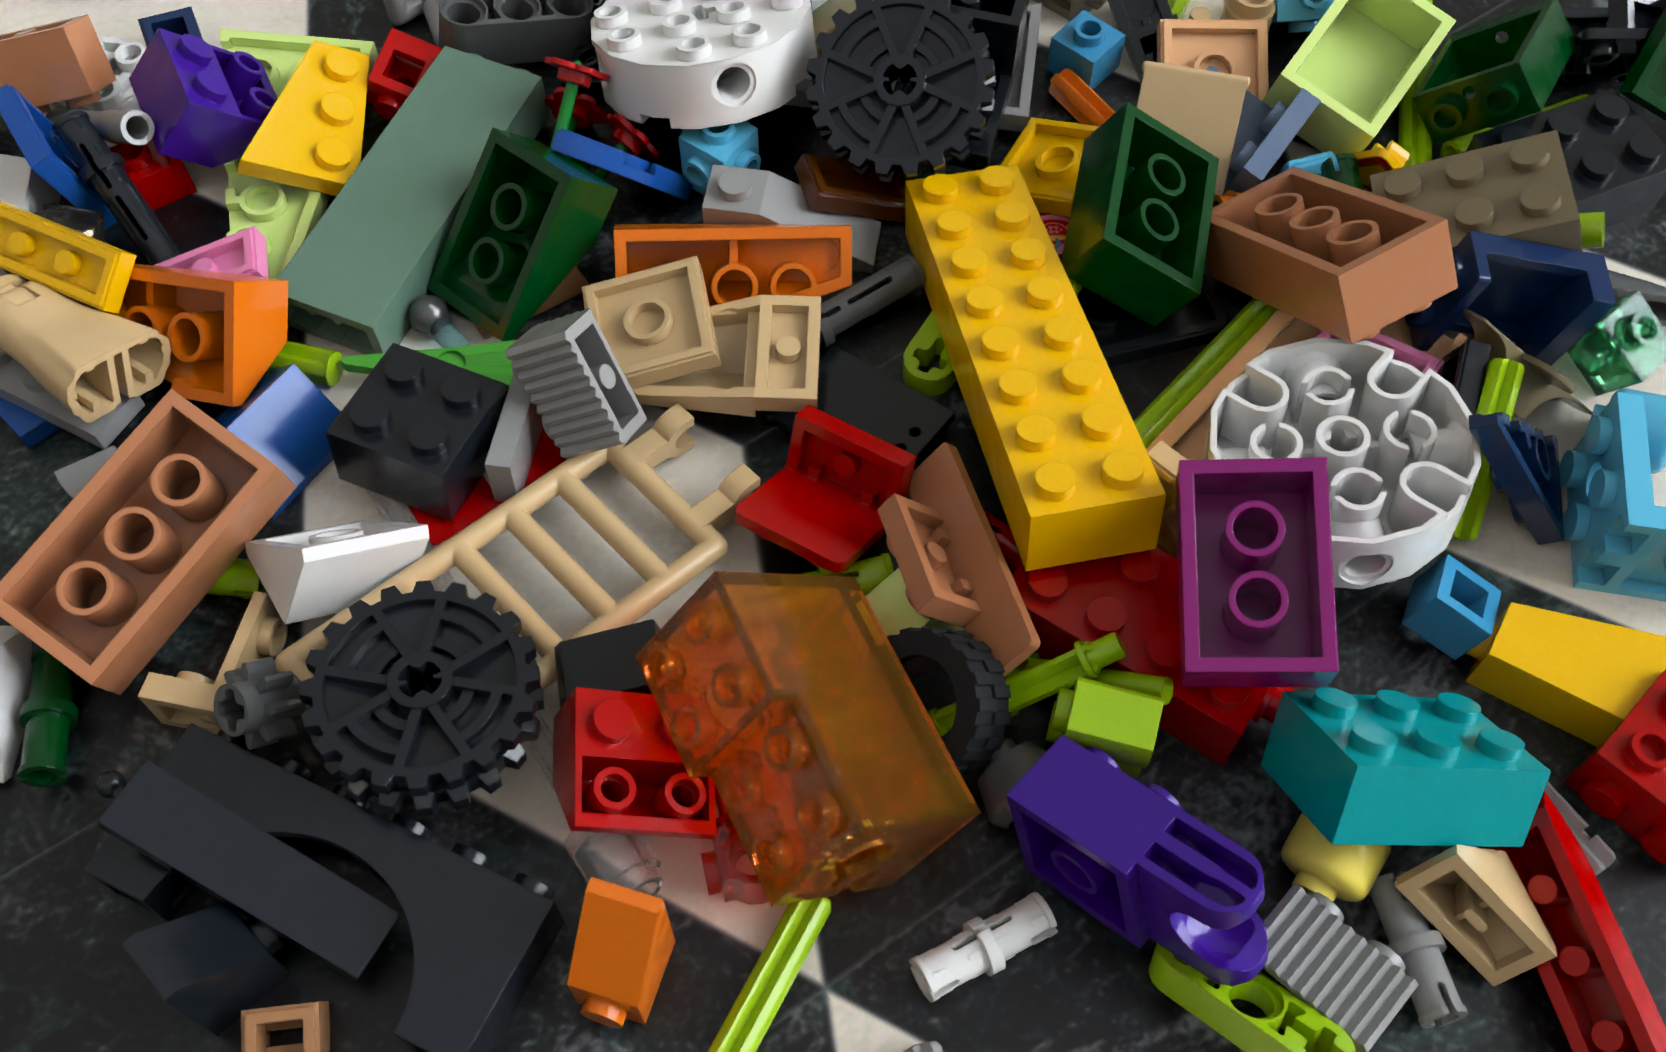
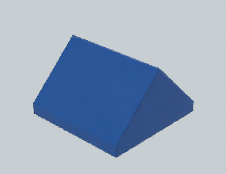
M294 363L266 371L242 406L229 407L215 420L278 466L297 486L271 517L273 520L333 460L326 431L341 412Z

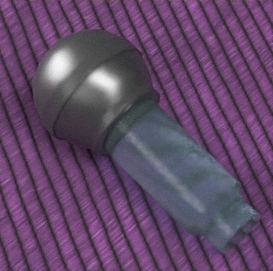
M424 295L418 297L411 304L408 318L416 331L434 338L442 348L471 345L452 324L448 306L443 299L435 295Z

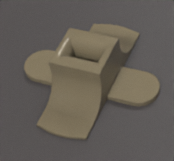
M1468 309L1463 310L1464 312L1461 315L1470 322L1474 329L1472 338L1475 341L1491 345L1488 362L1494 358H1505L1524 365L1525 373L1513 411L1514 416L1524 421L1540 404L1555 398L1589 415L1593 413L1572 395L1577 387L1567 377L1547 363L1524 353L1484 317Z

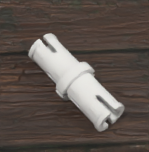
M1034 891L1022 900L1014 903L1011 907L985 920L977 916L963 924V932L953 936L952 939L911 958L909 960V963L912 965L911 971L924 996L933 1003L940 999L941 996L954 990V988L983 973L990 977L1006 968V960L1016 956L1015 954L1057 934L1056 919L1044 898Z

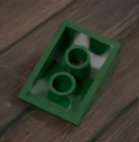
M492 127L427 289L500 341L512 340L595 244L618 189L540 141Z

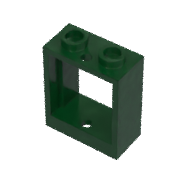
M1543 0L1450 35L1411 98L1434 144L1542 110L1575 48V38L1558 0ZM1497 32H1506L1509 38L1505 40L1500 39L1497 36Z

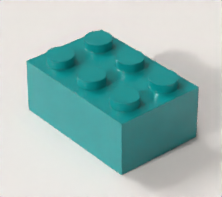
M1318 687L1314 692L1283 691L1261 762L1262 768L1331 844L1455 846L1458 844L1483 847H1523L1551 771L1524 749L1525 743L1519 737L1497 727L1481 713L1480 705L1468 697L1450 692L1439 693L1437 698L1411 697L1394 690H1379L1376 695L1349 694L1331 687Z

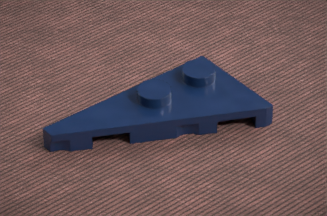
M1503 412L1487 415H1469V430L1490 464V472L1497 492H1507L1515 522L1517 524L1525 523L1538 545L1565 541L1558 440L1556 436H1544L1543 430L1539 428L1534 429L1532 425L1521 420L1510 422L1509 415Z

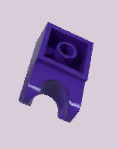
M1062 734L1006 795L1026 870L1140 949L1151 938L1210 980L1222 985L1235 986L1246 983L1263 969L1269 954L1266 926L1261 917L1255 912L1265 896L1262 866L1250 851L1185 812L1178 801L1167 790L1154 783L1143 785L1122 772L1117 763L1104 751L1092 746L1085 749Z

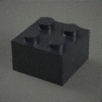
M392 343L326 431L339 479L452 522L486 471L484 464L507 396L506 384Z

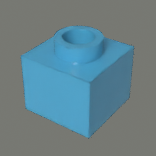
M1083 10L1051 37L1046 69L1053 74H1059L1065 68L1072 69L1093 90L1119 67L1126 35Z
M1447 554L1413 580L1402 624L1415 632L1422 640L1431 643L1452 659L1457 660L1492 635L1501 590Z

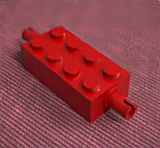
M984 511L1010 571L1013 572V579L1040 638V647L1034 653L1039 652V656L1043 659L1052 660L1075 649L1074 642L1080 639L1083 642H1093L1116 631L1126 649L1127 657L1103 668L1171 678L1173 681V696L1168 705H1163L1159 728L1220 765L1224 766L1251 719L1258 722L1260 717L1273 724L1283 691L1298 692L1291 687H1181L1177 559L1156 548L1025 571L1010 526L992 516V513L989 511Z

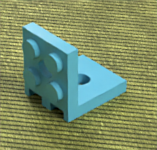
M1617 392L1601 414L1595 415L1590 419L1585 435L1573 450L1566 451L1559 468L1560 484L1562 487H1567L1568 507L1563 518L1564 539L1570 540L1573 588L1666 602V507L1654 505L1644 395Z

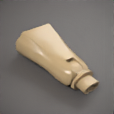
M0 274V350L20 363L47 392L73 415L78 416L86 423H91L116 409L117 405L121 403L120 393L128 398H137L163 382L166 370L170 365L171 346L167 336L158 333L154 328L90 308L33 281L26 282L25 279L18 275L8 274L2 276Z

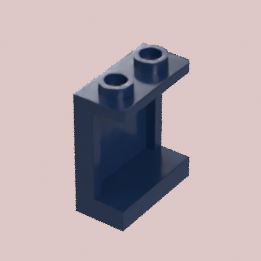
M1470 230L1453 249L1458 288L1434 300L1427 309L1406 315L1405 321L1410 327L1413 347L1426 352L1446 330L1466 334L1474 333L1470 322L1461 315L1464 312L1463 310L1468 309L1487 319L1508 339L1515 342L1516 346L1524 353L1552 366L1616 305V300L1604 255Z

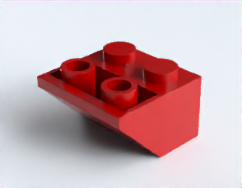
M575 687L554 717L553 787L570 830L712 840L717 835L712 700Z

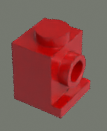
M391 28L367 79V102L374 105V110L379 116L389 122L392 120L443 48Z
M153 139L144 145L117 144L110 147L112 152H119L128 164L125 172L153 211L198 192L183 161L158 154Z

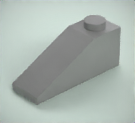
M712 165L702 205L703 224L851 225L852 271L873 273L881 222L872 218L809 209L801 185L771 171Z

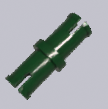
M41 648L32 654L31 663L33 665L29 698L19 709L18 724L25 730L21 763L18 768L17 777H19L21 783L28 786L51 787L59 785L66 780L67 771L65 770L69 731L78 725L79 708L73 703L75 672Z

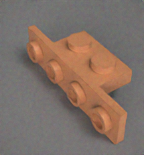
M944 442L913 471L908 490L912 500L894 493L877 511L887 535V547L896 558L907 587L905 590L906 597L916 613L926 618H935L962 627L965 632L974 635L973 639L976 641L985 642L992 649L991 654L994 659L1000 660L1005 670V673H1003L1005 677L1040 647L1041 641L959 452L955 446Z

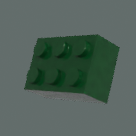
M1130 103L1124 104L1084 140L1061 260L1068 278L1152 326L1157 325L1199 296L1202 288L1219 158Z

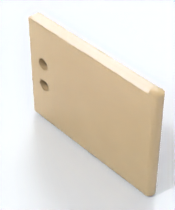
M1144 61L1142 65L1144 73L1136 108L1219 158L1214 195H1223L1245 92L1250 85V78Z

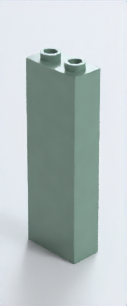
M444 46L277 278L288 280V326L363 354L386 353L392 343L399 345L412 326L408 318L411 304L418 297L433 294L432 291L427 289V286L492 127L535 140L550 117L549 107L544 102L546 94L542 77L532 74L525 69H516L485 59L475 53H466Z

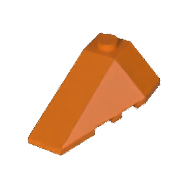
M615 224L613 230L615 278L697 256L703 270L709 306L756 295L823 296L852 285L851 225Z

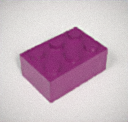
M1327 457L1179 460L1175 481L1181 687H1327L1339 673Z

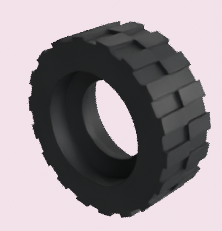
M909 627L901 629L898 635L887 636L880 641L882 645L877 650H872L866 659L868 662L864 672H860L857 682L859 685L858 697H855V710H858L859 716L857 726L860 736H864L868 745L865 748L870 756L877 758L881 763L880 767L888 774H897L900 776V780L908 782L953 781V779H965L975 775L974 771L976 769L985 768L993 760L991 756L996 750L1001 749L1006 739L1003 737L1006 725H1010L1011 712H1009L1008 698H1011L1010 685H1006L1003 676L1005 670L1000 660L994 659L991 654L992 649L985 642L976 641L973 639L974 635L965 631L945 628ZM928 670H937L945 674L951 680L956 696V714L953 726L944 736L937 739H929L920 735L915 730L910 716L909 700L913 682L918 675Z

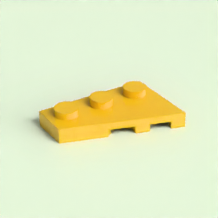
M314 40L242 155L236 173L337 196L361 163L370 55Z

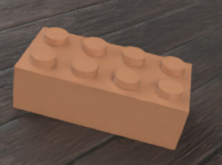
M1292 167L1212 208L1206 258L1212 278L1350 344L1376 336L1381 328L1408 314L1427 309L1434 300L1458 288L1446 218L1296 167Z
M170 389L0 581V617L89 684L121 696L246 548L245 542L252 541L297 486L278 466L173 389Z

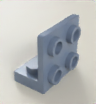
M1213 66L1206 69L1208 71L1221 72ZM1302 88L1289 106H1286L1279 100L1272 109L1246 90L1223 194L1228 190L1243 193L1260 184L1321 100Z

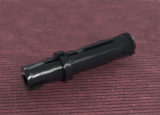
M78 110L58 119L53 124L52 131L55 135H58L81 170L78 176L87 188H94L147 265L153 266L184 254L125 172L128 164L119 152H112L90 121L88 114L83 110Z

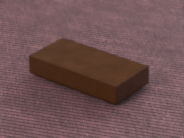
M802 154L794 169L809 209L905 223V187L900 176H896L892 185L880 184L879 176H877L875 171L871 170L863 178L854 173L853 166L847 160L840 162L835 158L811 154Z

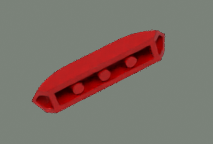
M1543 792L1523 847L1485 848L1506 851L1556 945L1557 957L1536 966L1571 1049L1573 1052H1666L1665 1024L1595 873L1566 821L1548 795Z

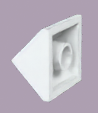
M366 519L245 542V547L252 566L283 623L286 625L341 612L420 559L424 554L430 537L428 524Z

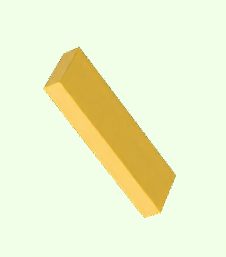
M0 200V268L44 285L101 311L119 314L137 255Z

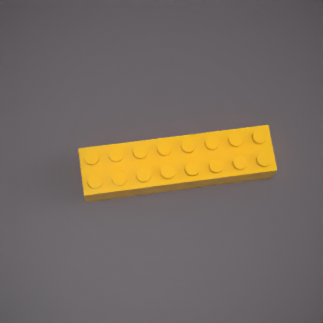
M1017 164L1009 166L995 165L982 170L948 175L934 174L927 178L905 181V236L912 256L918 262L926 281L924 289L934 312L936 323L1025 571L1156 549L1166 492Z

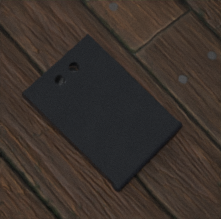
M832 344L819 357L817 409L916 455L915 464L955 420L954 411L846 352L836 344ZM767 411L764 417L769 423H773L792 434L795 415L798 412ZM918 434L919 436L913 437L911 435Z

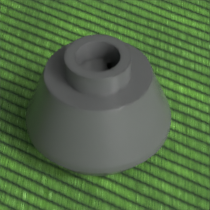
M1011 738L1005 740L1001 749L996 750L991 756L993 760L985 768H982L984 773L979 777L977 785L988 819L992 825L1005 829L1015 828L1006 795L1047 752L1031 741H1025L1016 745Z

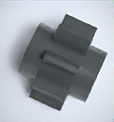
M268 657L242 663L241 668L224 673L227 684L220 686L216 691L214 714L218 725L227 735L236 737L245 734L247 749L252 750L278 743L279 739L297 733L294 722L301 718V714L305 712L306 704L302 703L299 696L300 680L292 671L276 673L274 658Z

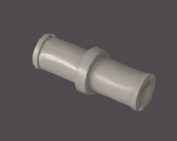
M1399 871L1396 874V876H1399L1407 871ZM1393 872L1377 877L1368 894L1372 898L1389 941L1387 946L1403 960L1406 966L1405 974L1414 977L1418 983L1417 988L1410 997L1418 1014L1420 1027L1423 1029L1433 1028L1436 1026L1434 1020H1437L1439 1027L1465 1018L1469 1013L1466 1006L1462 1004L1442 955L1447 949L1442 934L1439 931L1432 930L1429 921L1395 887Z

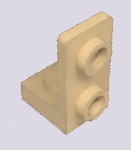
M259 591L253 593L215 681L191 671H180L177 677L148 672L137 697L162 724L188 728L193 723L213 734L218 733L221 728L214 714V697L218 688L227 684L224 673L241 668L242 663L276 657L285 645L287 624L283 623L268 593Z

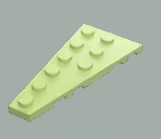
M219 28L220 43L224 50L246 52L261 61L277 98L282 93L314 40L370 55L368 77L379 56L374 41ZM241 158L224 164L228 173V188H225V204L229 211L230 231L226 233V237L255 226L266 238L269 278L277 279L325 213L331 195L236 173Z

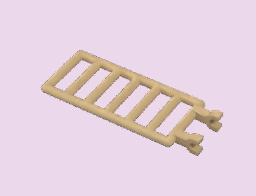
M677 403L658 418L653 428L628 445L625 443L568 458L360 599L369 605H373L381 601L382 589L394 585L401 594L413 592L417 581L431 580L432 582L456 566L481 594L486 592L497 598L498 612L501 615L513 611L519 617L522 624L520 635L522 637L531 636L536 652L542 657L536 663L540 668L541 688L544 690L557 681L554 648L563 640L477 550L509 530L595 618L567 640L630 625L724 557L728 550V542L718 530L735 519L737 505L760 486V477L743 463L726 476L717 490L692 507L653 470V468L669 457H680L695 447V439L686 432V430L694 425V417ZM609 461L685 534L695 546L667 566L580 480ZM560 495L646 582L616 603L530 514ZM349 606L281 651L275 659L277 672L292 671L300 681L313 678L314 674L306 666V658L310 650L325 649L328 643L322 631L331 621L345 624L352 618Z

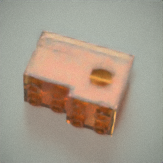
M714 571L635 656L689 777L712 776L771 907L835 896L847 888H851L852 892L891 886L981 813L855 577Z

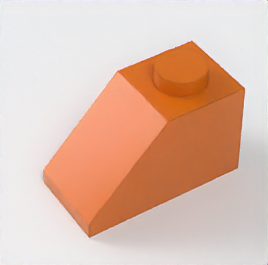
M590 878L585 890L567 986L575 1001L583 1005L580 1013L584 1017L613 1028H622L625 1019L643 1025L646 1024L676 942L663 899L598 878Z

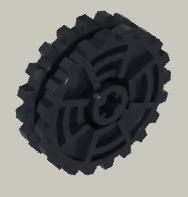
M855 0L857 9L850 14L839 9L832 16L836 28L831 34L819 33L815 43L821 50L820 57L809 59L806 70L808 75L812 76L813 83L812 86L806 88L807 101L812 105V110L815 113L812 118L823 140L828 139L827 144L832 149L833 155L840 162L849 158V163L853 166L854 173L863 178L871 170L875 171L877 176H879L880 184L892 185L896 176H905L906 180L921 179L922 174L929 171L933 175L947 174V162L952 159L960 163L965 162L970 157L968 149L970 140L982 142L987 133V128L984 126L986 123L984 116L993 115L995 108V91L992 89V87L996 86L994 60L989 59L990 53L987 49L989 42L985 33H975V29L972 26L974 17L966 9L955 14L951 10L952 0ZM896 80L904 85L911 82L913 90L907 95L901 90L893 93L891 84Z
M431 580L417 581L413 592L401 594L395 585L382 589L381 601L369 605L360 599L349 606L352 618L345 624L330 622L322 631L328 643L325 649L310 650L305 661L308 670L314 674V677L300 681V699L302 703L309 705V710L302 713L301 717L308 735H311L317 755L321 756L325 761L323 766L334 783L344 779L348 780L347 790L350 797L363 803L371 796L379 797V805L382 812L395 815L404 804H415L418 816L434 815L437 804L444 801H450L454 808L459 810L470 805V793L472 791L482 788L492 794L503 786L499 773L505 767L519 770L527 760L526 751L521 745L523 741H537L541 731L540 720L535 717L536 711L544 709L543 688H541L540 668L535 660L537 654L531 636H518L522 630V624L519 617L513 611L502 615L497 613V598L486 592L476 599L469 598L466 585L452 582L446 591L443 592L434 591Z

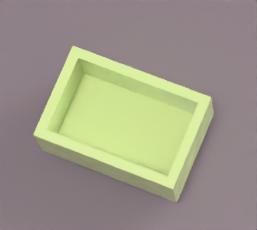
M1334 0L1262 101L1272 109L1279 100L1286 106H1289L1301 89L1304 88L1321 100V102L1296 135L1322 153L1333 151L1336 156L1341 153L1363 151L1375 138L1457 20L1427 0Z

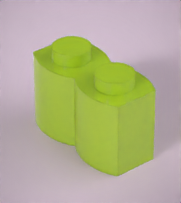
M1078 676L1073 690L1060 687L1057 700L1053 704L1045 741L1055 743L1063 734L1085 749L1090 746L1099 748L1117 763L1122 772L1137 779L1141 769L1147 767L1152 757L1164 698Z

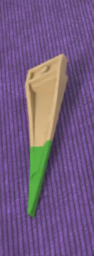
M756 295L710 306L721 366L632 389L641 405L671 408L679 403L686 410L755 417L756 411L800 412L807 405L817 408L821 296ZM516 340L415 351L505 383L506 390H508L513 377L512 360L506 358V349ZM385 353L345 356L340 359L343 369L347 372L370 374Z

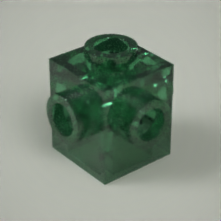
M1640 291L1615 299L1616 305L1567 351L1596 396L1642 383L1666 362V331Z

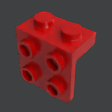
M807 405L795 415L786 466L737 505L735 521L740 526L756 533L759 537L809 560L817 567L834 573L844 572L886 533L877 509L894 493L907 498L917 456L815 407Z
M1666 669L1656 678L1611 735L1578 764L1564 781L1567 786L1580 795L1582 801L1589 809L1602 817L1614 821L1641 842L1644 850L1653 859L1666 865Z

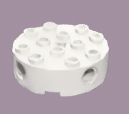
M606 0L601 7L594 11V16L591 19L592 45L595 47L599 70L611 76L609 82L601 81L605 102L625 119L641 124L649 117L669 118L671 129L697 130L749 120L778 109L796 96L795 85L803 79L812 80V76L808 75L806 71L808 60L817 58L810 0Z
M1311 338L1266 350L1247 363L1244 373L1230 382L1227 389H1222L1211 408L1204 460L1327 457L1334 588L1364 589L1410 577L1447 548L1481 467L1480 447L1469 430V415L1472 414L1451 383L1430 368L1423 374L1414 366L1393 359L1395 351L1393 349L1367 340L1350 344L1342 339Z

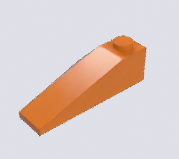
M134 264L119 314L105 313L120 316L154 328L158 333L168 337L171 346L170 365L166 370L164 379L172 383L171 389L182 397L189 400L237 407L244 404L287 342L288 280ZM75 300V301H77V302H79V303H81V304H83V305H86V306H88V307H90V308L99 310V309L94 308V307H92V306H90V305H87V304H85V303H83V302H80V301H78V300Z

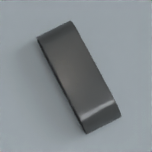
M441 0L439 3V47L447 46L466 53H475L485 59L503 65L544 62L545 57H556L563 60L572 59L577 46L590 45L594 3L593 0Z

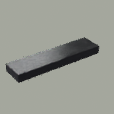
M149 760L145 761L97 821L102 830L356 983L401 915L386 904Z

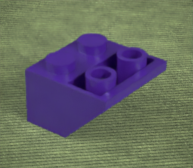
M158 28L129 77L141 111L147 113L154 123L152 139L158 154L210 168L242 157L278 99L261 61L252 55L242 51H227L209 45L195 35H179Z

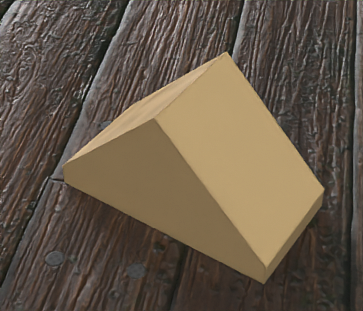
M1457 844L1396 877L1395 887L1493 987L1557 957L1556 945L1506 851Z

